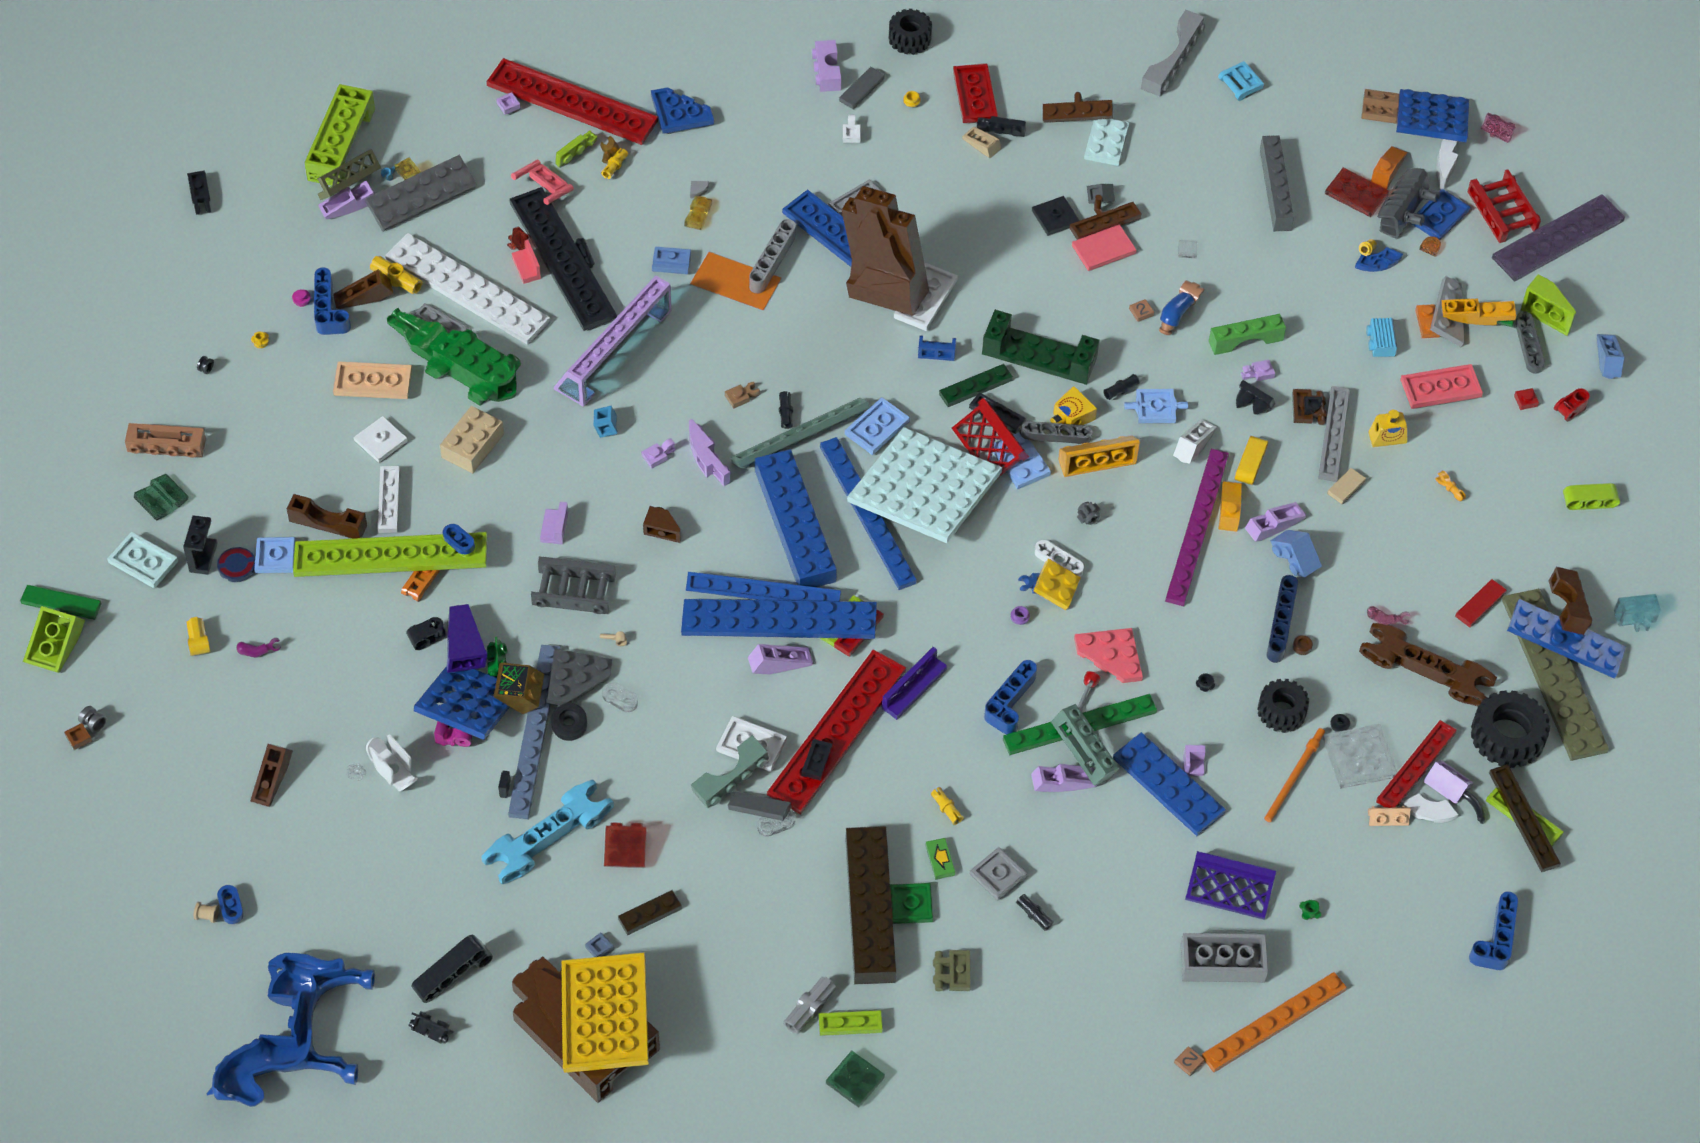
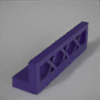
M932 647L883 696L882 709L896 720L947 670V665L937 658V649L935 647Z

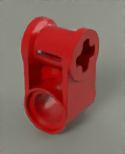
M1583 388L1576 389L1566 397L1561 398L1555 404L1554 410L1559 411L1567 422L1571 421L1586 409L1590 397L1589 392Z

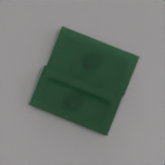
M163 474L150 480V486L134 492L133 498L157 521L179 508L189 499V496L167 474Z

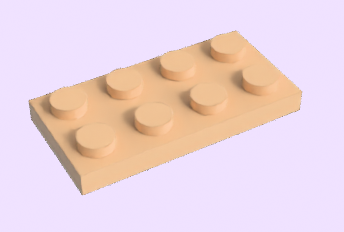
M338 361L333 394L334 396L408 399L412 365Z

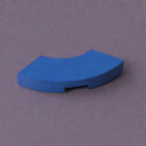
M1388 247L1379 253L1368 256L1361 254L1355 268L1368 272L1387 270L1395 266L1402 259L1403 254Z

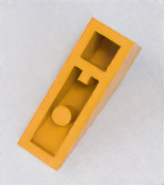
M1225 481L1222 483L1219 530L1235 532L1238 530L1242 483Z

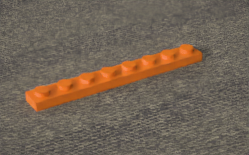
M1333 972L1202 1053V1058L1215 1073L1345 992L1347 987L1336 973Z

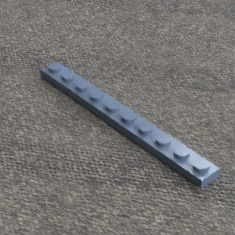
M541 644L536 668L544 673L540 703L538 708L529 711L527 714L508 812L510 818L529 820L551 705L546 702L554 649L561 650L560 646Z

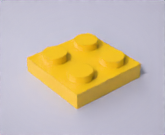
M1048 558L1044 563L1033 592L1066 610L1069 608L1081 577Z

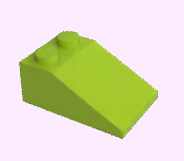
M1539 274L1527 287L1520 309L1523 312L1530 313L1532 317L1566 336L1569 335L1576 314L1575 309L1552 281Z
M41 606L23 662L59 673L80 637L85 619Z

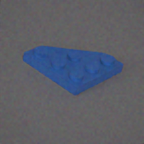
M668 87L651 90L652 101L663 134L714 124V118L709 106L705 104L700 105L694 99L683 94L680 96Z

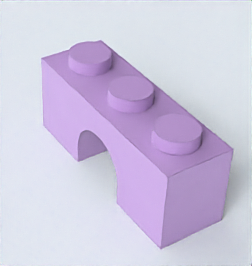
M836 40L815 41V48L812 49V59H816L813 62L814 72L818 73L815 75L816 85H819L820 92L840 91V67L830 66L837 64Z

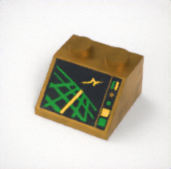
M500 663L494 698L521 714L532 711L539 707L544 673L530 665Z

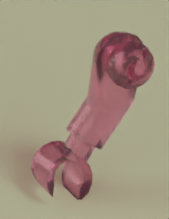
M1370 606L1367 609L1368 617L1378 623L1385 625L1396 624L1397 622H1401L1404 625L1409 624L1408 619L1403 620L1404 616H1411L1407 611L1402 612L1400 615H1387L1375 606Z

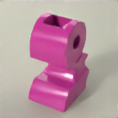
M437 721L434 732L436 744L442 746L447 744L454 746L457 744L462 747H469L472 742L473 735L456 728L451 729Z

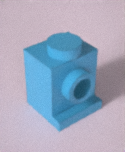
M612 405L594 409L593 426L599 437L618 434L616 429L617 415Z

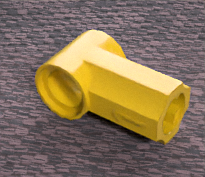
M190 618V620L186 621L190 655L209 653L210 646L208 636L205 633L203 618Z

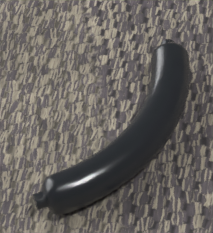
M1465 791L1462 797L1473 806L1477 820L1483 824L1485 813L1481 804L1471 793Z

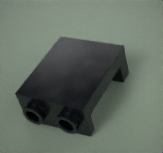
M192 515L183 545L190 573L209 574L218 544L217 539L207 538L211 525L210 517Z

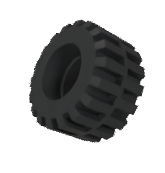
M903 9L902 12L898 11L891 17L888 39L894 50L898 49L897 52L914 55L916 52L921 53L922 50H926L927 46L930 45L932 21H930L929 16H926V13L920 12L917 9Z
M1277 679L1276 682H1269V685H1265L1263 691H1261L1257 710L1258 716L1261 717V722L1267 723L1266 727L1269 729L1272 727L1274 728L1273 731L1276 732L1281 730L1282 733H1286V730L1292 732L1294 728L1298 729L1301 723H1304L1309 707L1307 691H1303L1304 687L1302 685L1298 686L1294 680L1289 682V679H1285V681ZM1285 702L1288 703L1292 708L1281 709L1277 707L1274 703Z

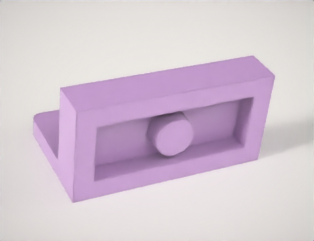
M560 502L558 510H545L540 542L563 544L568 517L567 502Z
M1442 760L1435 762L1424 779L1426 784L1453 803H1458L1464 792L1469 790L1474 783Z

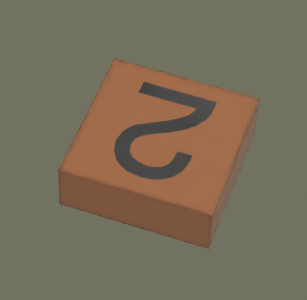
M1146 299L1129 306V310L1137 322L1154 316V311Z
M1188 1046L1175 1059L1174 1063L1191 1076L1204 1062V1059Z

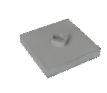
M1000 847L972 868L969 873L997 901L1027 877V873Z

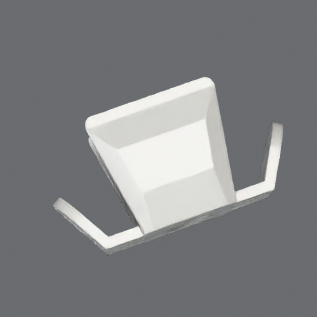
M390 734L387 735L392 753L381 738L374 737L370 739L366 745V751L370 760L374 763L375 769L386 779L389 785L393 784L399 791H402L418 780L417 777H413L410 774L411 757ZM392 764L399 767V771L393 774V770L390 768Z

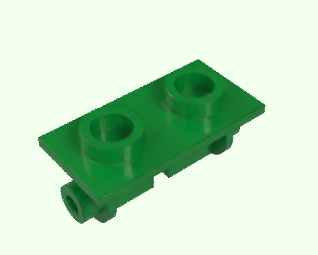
M495 637V642H490L487 646V659L491 661L488 662V675L496 678L500 663H507L506 654L508 653L506 644L502 643L497 637Z

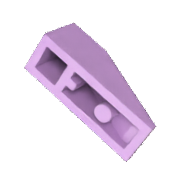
M758 644L748 656L752 673L774 674L812 666L813 664L809 649L806 647Z

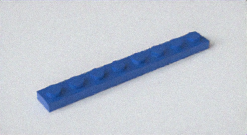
M688 572L686 591L755 600L840 601L841 590Z

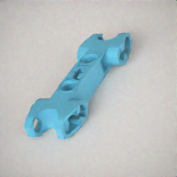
M594 780L574 786L562 796L561 802L564 804L562 808L540 821L517 839H514L511 834H505L497 839L481 856L482 862L485 865H490L497 861H504L508 864L498 875L501 884L521 878L534 867L533 856L559 840L579 824H582L587 830L593 828L612 810L614 802L610 798L600 802H592L588 799L597 789V783Z

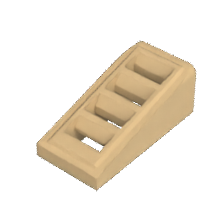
M972 127L962 136L963 140L989 158L993 157L1001 149L999 138L976 127Z

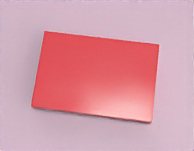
M1120 224L1072 242V247L1088 271L1136 254V248Z

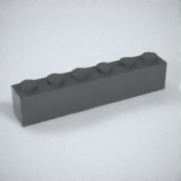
M1280 135L1262 136L1260 155L1273 232L1291 231L1294 215Z

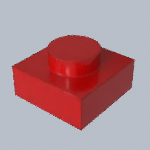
M1533 388L1515 391L1514 397L1520 410L1538 407L1539 401Z

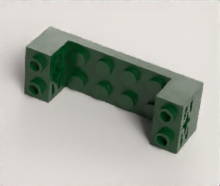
M994 310L983 336L982 355L1087 385L1098 356L1100 339L1082 335L1078 346H1072L1011 328L1012 314Z

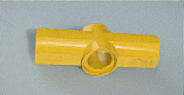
M375 256L372 259L370 269L372 271L379 269L391 280L392 286H400L412 294H417L423 285L422 280L405 271L401 264L391 263L381 256Z

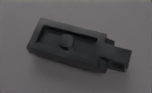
M991 116V119L978 117L977 128L984 132L1025 137L1026 122Z

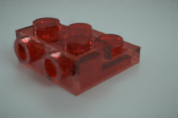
M613 822L610 823V826H606L604 867L645 868L647 828L643 827L641 823H631V826H623V823Z

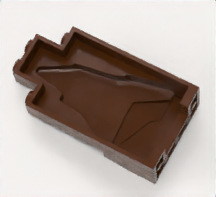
M862 186L856 197H849L841 209L852 257L851 273L846 282L849 298L913 316L929 292L916 217L914 214L899 211L895 194Z
M542 956L539 960H534L523 973H518L512 981L513 992L524 1001L515 1006L513 1018L563 1068L562 968L559 972ZM647 1021L648 1057L650 1059L660 1050L659 1031ZM628 1067L568 1072V1074L599 1103L613 1091V1080Z

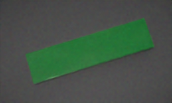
M31 585L26 586L20 599L21 604L37 608L43 606L66 614L95 620L101 607V600Z

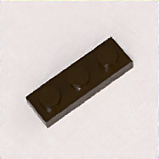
M673 890L618 915V920L628 936L682 910V905Z

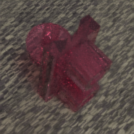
M1489 112L1486 114L1484 123L1481 126L1482 130L1490 133V137H1497L1507 143L1510 142L1516 128L1515 124L1500 119V116L1492 115Z

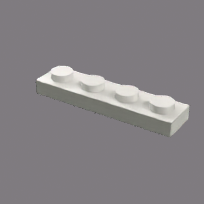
M380 466L378 533H398L399 466Z

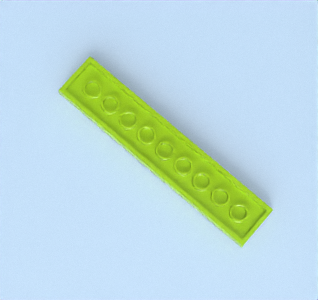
M487 532L468 533L474 539L475 549L466 555L458 553L444 540L443 534L295 541L294 577L486 568Z

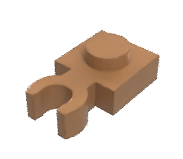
M750 382L745 388L740 384L726 390L725 397L734 409L750 402V397H757L760 394L759 388L751 390L755 388V382Z

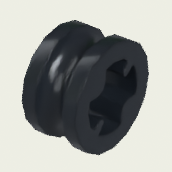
M202 356L198 361L197 370L203 371L204 374H209L213 368L214 360L208 359L207 356Z

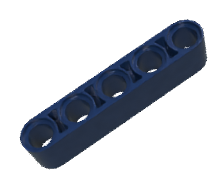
M1292 575L1283 576L1279 586L1266 653L1268 660L1273 663L1281 662L1286 650L1298 587V580Z

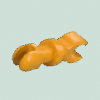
M1442 470L1438 473L1439 476L1435 478L1436 481L1446 486V490L1448 492L1451 491L1458 501L1466 498V494L1456 487L1457 484L1454 481L1451 482L1449 475Z

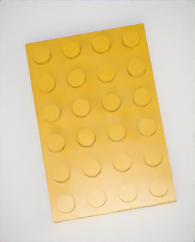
M645 953L561 960L564 1073L649 1065Z

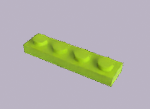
M1495 788L1488 795L1486 802L1514 821L1500 793ZM1533 810L1551 846H1553L1563 835V831Z

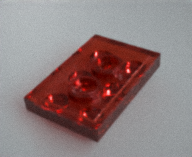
M1343 167L1326 188L1325 194L1371 218L1388 196L1389 190Z

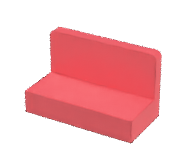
M525 240V249L512 253V259L523 284L541 279L537 258L529 240Z

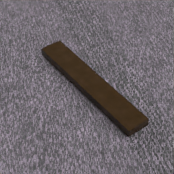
M1506 764L1491 769L1489 775L1541 873L1560 867L1561 863L1509 765Z

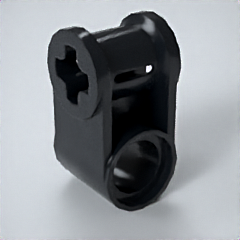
M432 617L422 623L413 625L406 631L415 650H422L429 645L443 640L446 636L443 620L439 617Z

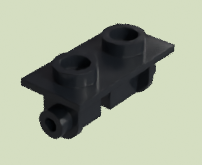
M422 1011L419 1014L412 1012V1015L416 1016L415 1020L411 1019L408 1025L412 1031L425 1036L428 1029H430L428 1038L439 1044L447 1043L449 1036H447L448 1032L454 1033L453 1030L449 1029V1024L438 1020L436 1023L430 1020L431 1015Z

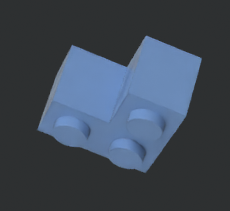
M1286 530L1270 540L1273 546V553L1279 558L1288 559L1290 571L1294 576L1306 577L1322 567L1309 533Z

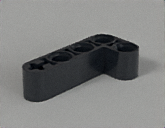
M473 934L469 935L415 979L411 987L423 1003H428L474 964L478 968L489 964L493 959V955L480 939Z

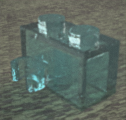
M1656 594L1618 598L1614 608L1618 626L1634 625L1636 632H1639L1640 625H1643L1646 631H1649L1650 623L1657 621L1661 611Z

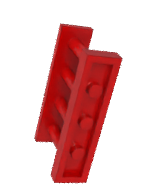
M1509 169L1505 170L1501 181L1484 186L1479 183L1477 178L1470 180L1467 192L1499 243L1506 242L1509 231L1530 225L1534 233L1538 232L1541 223L1540 216L1532 208L1517 184L1515 176L1510 173ZM1506 187L1509 192L1495 198H1490L1486 194L1488 191ZM1509 200H1514L1517 205L1503 211H1498L1494 207L1496 204ZM1517 213H1522L1525 217L1524 220L1511 224H1506L1502 220L1504 217Z

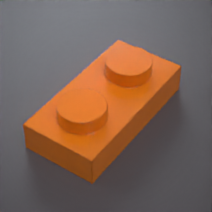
M1434 304L1416 305L1415 311L1421 337H1440V335L1430 330L1435 311Z

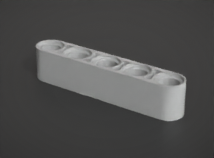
M785 219L780 222L750 272L749 288L751 292L758 294L766 289L794 242L796 224L793 220Z

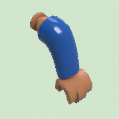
M1186 280L1180 287L1179 294L1172 298L1163 308L1160 317L1162 326L1159 328V331L1165 335H1171V330L1174 329V326L1177 327L1185 311L1196 303L1205 289L1195 282Z

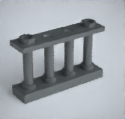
M539 556L538 571L543 575L539 592L531 591L532 605L593 612L595 614H608V601L604 600L607 582H615V565ZM550 575L562 576L558 595L547 593ZM569 577L581 578L577 597L566 596ZM589 579L600 580L596 599L585 598Z

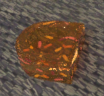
M1427 237L1423 240L1419 250L1436 257L1440 250L1441 242L1436 237Z

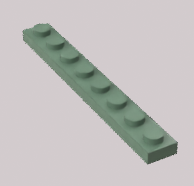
M857 398L731 456L732 463L739 468L748 467L755 461V458L766 456L773 452H780L788 445L798 444L801 439L813 437L821 430H828L836 423L845 422L853 415L864 413V410L870 408L868 401Z

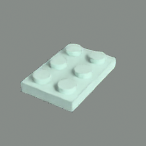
M1114 119L1094 120L1084 159L1119 166L1129 122Z
M133 532L107 558L108 563L154 589L178 563L176 556Z

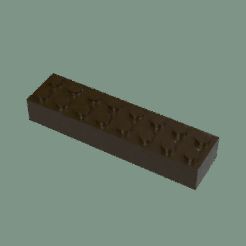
M886 826L846 828L845 843L854 985L895 983L896 962Z

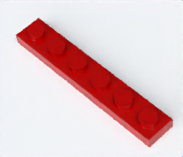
M1439 720L1377 797L1376 803L1385 808H1397L1455 736L1457 730Z

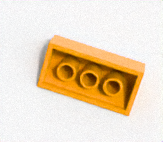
M1131 435L1109 440L1103 439L1098 442L1083 443L1076 446H1066L1060 448L1058 460L1064 477L1134 465L1137 462L1140 442L1139 439Z

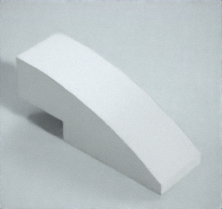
M1443 139L1436 169L1440 189H1444L1456 166L1458 154L1454 152L1458 141Z

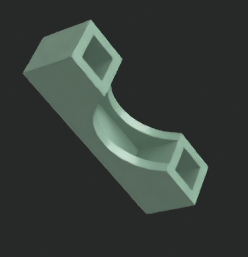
M753 735L737 747L739 760L736 767L730 773L715 776L706 772L691 784L692 791L707 808L718 804L722 796L734 791L738 783L750 778L754 770L762 768L768 762V752Z

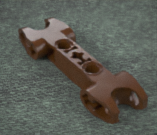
M1373 623L1369 632L1381 643L1372 644L1366 642L1360 646L1359 652L1374 664L1385 669H1391L1395 663L1439 684L1450 687L1448 691L1450 697L1464 704L1481 705L1482 700L1486 696L1476 689L1475 686L1494 687L1497 677L1492 672L1476 662L1465 660L1462 666L1446 658L1406 642L1407 634L1394 626Z

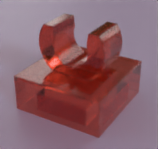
M519 226L513 228L512 235L508 236L511 243H508L507 246L511 250L516 248L519 251L525 249V240H529V236Z

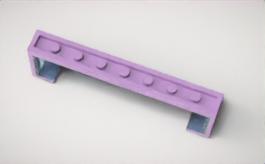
M655 275L567 370L554 386V390L584 407L595 395L593 390L586 387V380L646 315L661 323L671 312L670 283Z

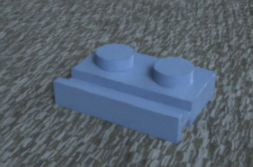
M655 247L652 271L688 274L691 249Z

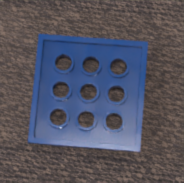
M1400 89L1396 132L1467 142L1469 99L1451 97L1445 94L1417 92L1411 89Z
M446 666L416 702L414 712L485 740L510 707L494 698V696H491L495 692L496 677L476 669L447 673Z

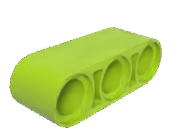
M1613 483L1570 485L1563 489L1566 508L1569 510L1606 509L1617 507L1620 504L1617 486Z

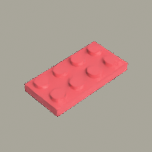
M1472 364L1401 375L1400 379L1411 409L1480 398L1483 394Z

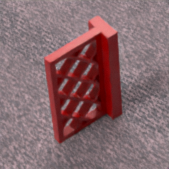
M983 398L978 402V407L951 429L971 455L979 458L981 451L989 452L987 461L1002 467L1000 477L1021 459L1025 461L1029 458V455L993 407ZM981 412L983 414L982 423L974 422L975 416ZM963 425H969L967 434H960L958 430ZM973 426H981L980 435H972ZM985 426L993 427L992 436L984 435ZM971 438L979 439L977 447L969 446ZM983 439H991L990 448H981ZM995 440L1003 441L1002 449H994ZM993 452L1001 453L999 461H991ZM1005 453H1012L1014 455L1011 461L1003 462Z

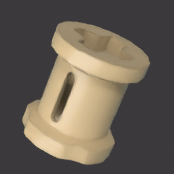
M197 902L193 913L194 920H199L200 918L215 923L219 914V905L209 906L202 904V902Z

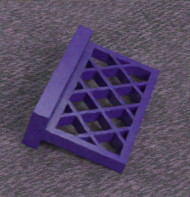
M1197 851L1185 900L1265 920L1276 871ZM1197 867L1206 869L1209 876L1200 880L1196 874ZM1220 873L1226 874L1229 881L1222 885L1215 878ZM1212 878L1217 887L1208 892L1202 883ZM1240 878L1245 879L1249 886L1242 890H1239L1234 882ZM1260 883L1268 885L1267 892L1259 895L1254 887ZM1232 884L1236 893L1227 897L1222 888ZM1200 886L1205 894L1196 897L1191 895V891L1193 888ZM1252 889L1256 898L1247 902L1242 893ZM1219 890L1224 900L1215 902L1210 895ZM1239 895L1244 905L1235 907L1230 900ZM1259 900L1263 906L1262 913L1253 911L1250 905Z

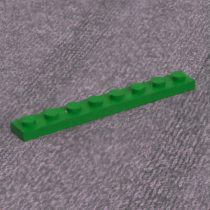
M1149 693L1083 712L1082 714L1093 730L1097 731L1156 714L1157 708ZM1051 722L1003 735V742L1009 756L1063 740ZM1066 724L1062 725V728L1065 732L1068 729V726ZM1072 731L1066 732L1067 736L1073 735Z

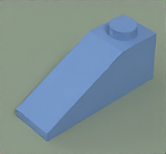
M1597 334L1599 367L1602 376L1608 379L1621 377L1624 355L1616 336Z

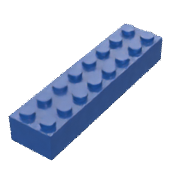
M791 449L755 458V473L797 585L820 587L835 583L837 569Z

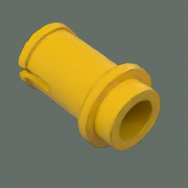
M1369 239L1367 242H1362L1359 245V252L1364 256L1370 255L1376 249V241Z

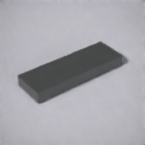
M870 67L839 97V102L854 109L884 79L885 74Z
M735 792L728 803V809L784 821L791 809V803Z

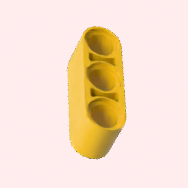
M1250 435L1234 480L1253 485L1268 446L1267 440Z

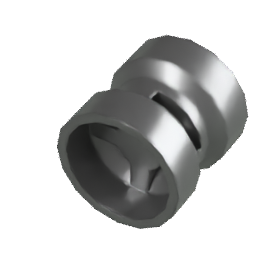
M87 706L80 712L78 721L83 723V725H87L90 731L96 733L104 727L106 717L101 713H97L94 707Z

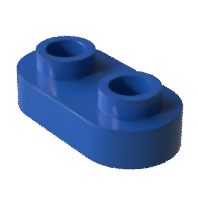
M449 524L444 527L442 531L443 538L451 547L463 555L473 552L475 549L474 539L457 524Z
M232 885L222 886L218 890L217 896L223 919L228 924H237L244 915L238 891ZM231 914H236V916L230 917Z

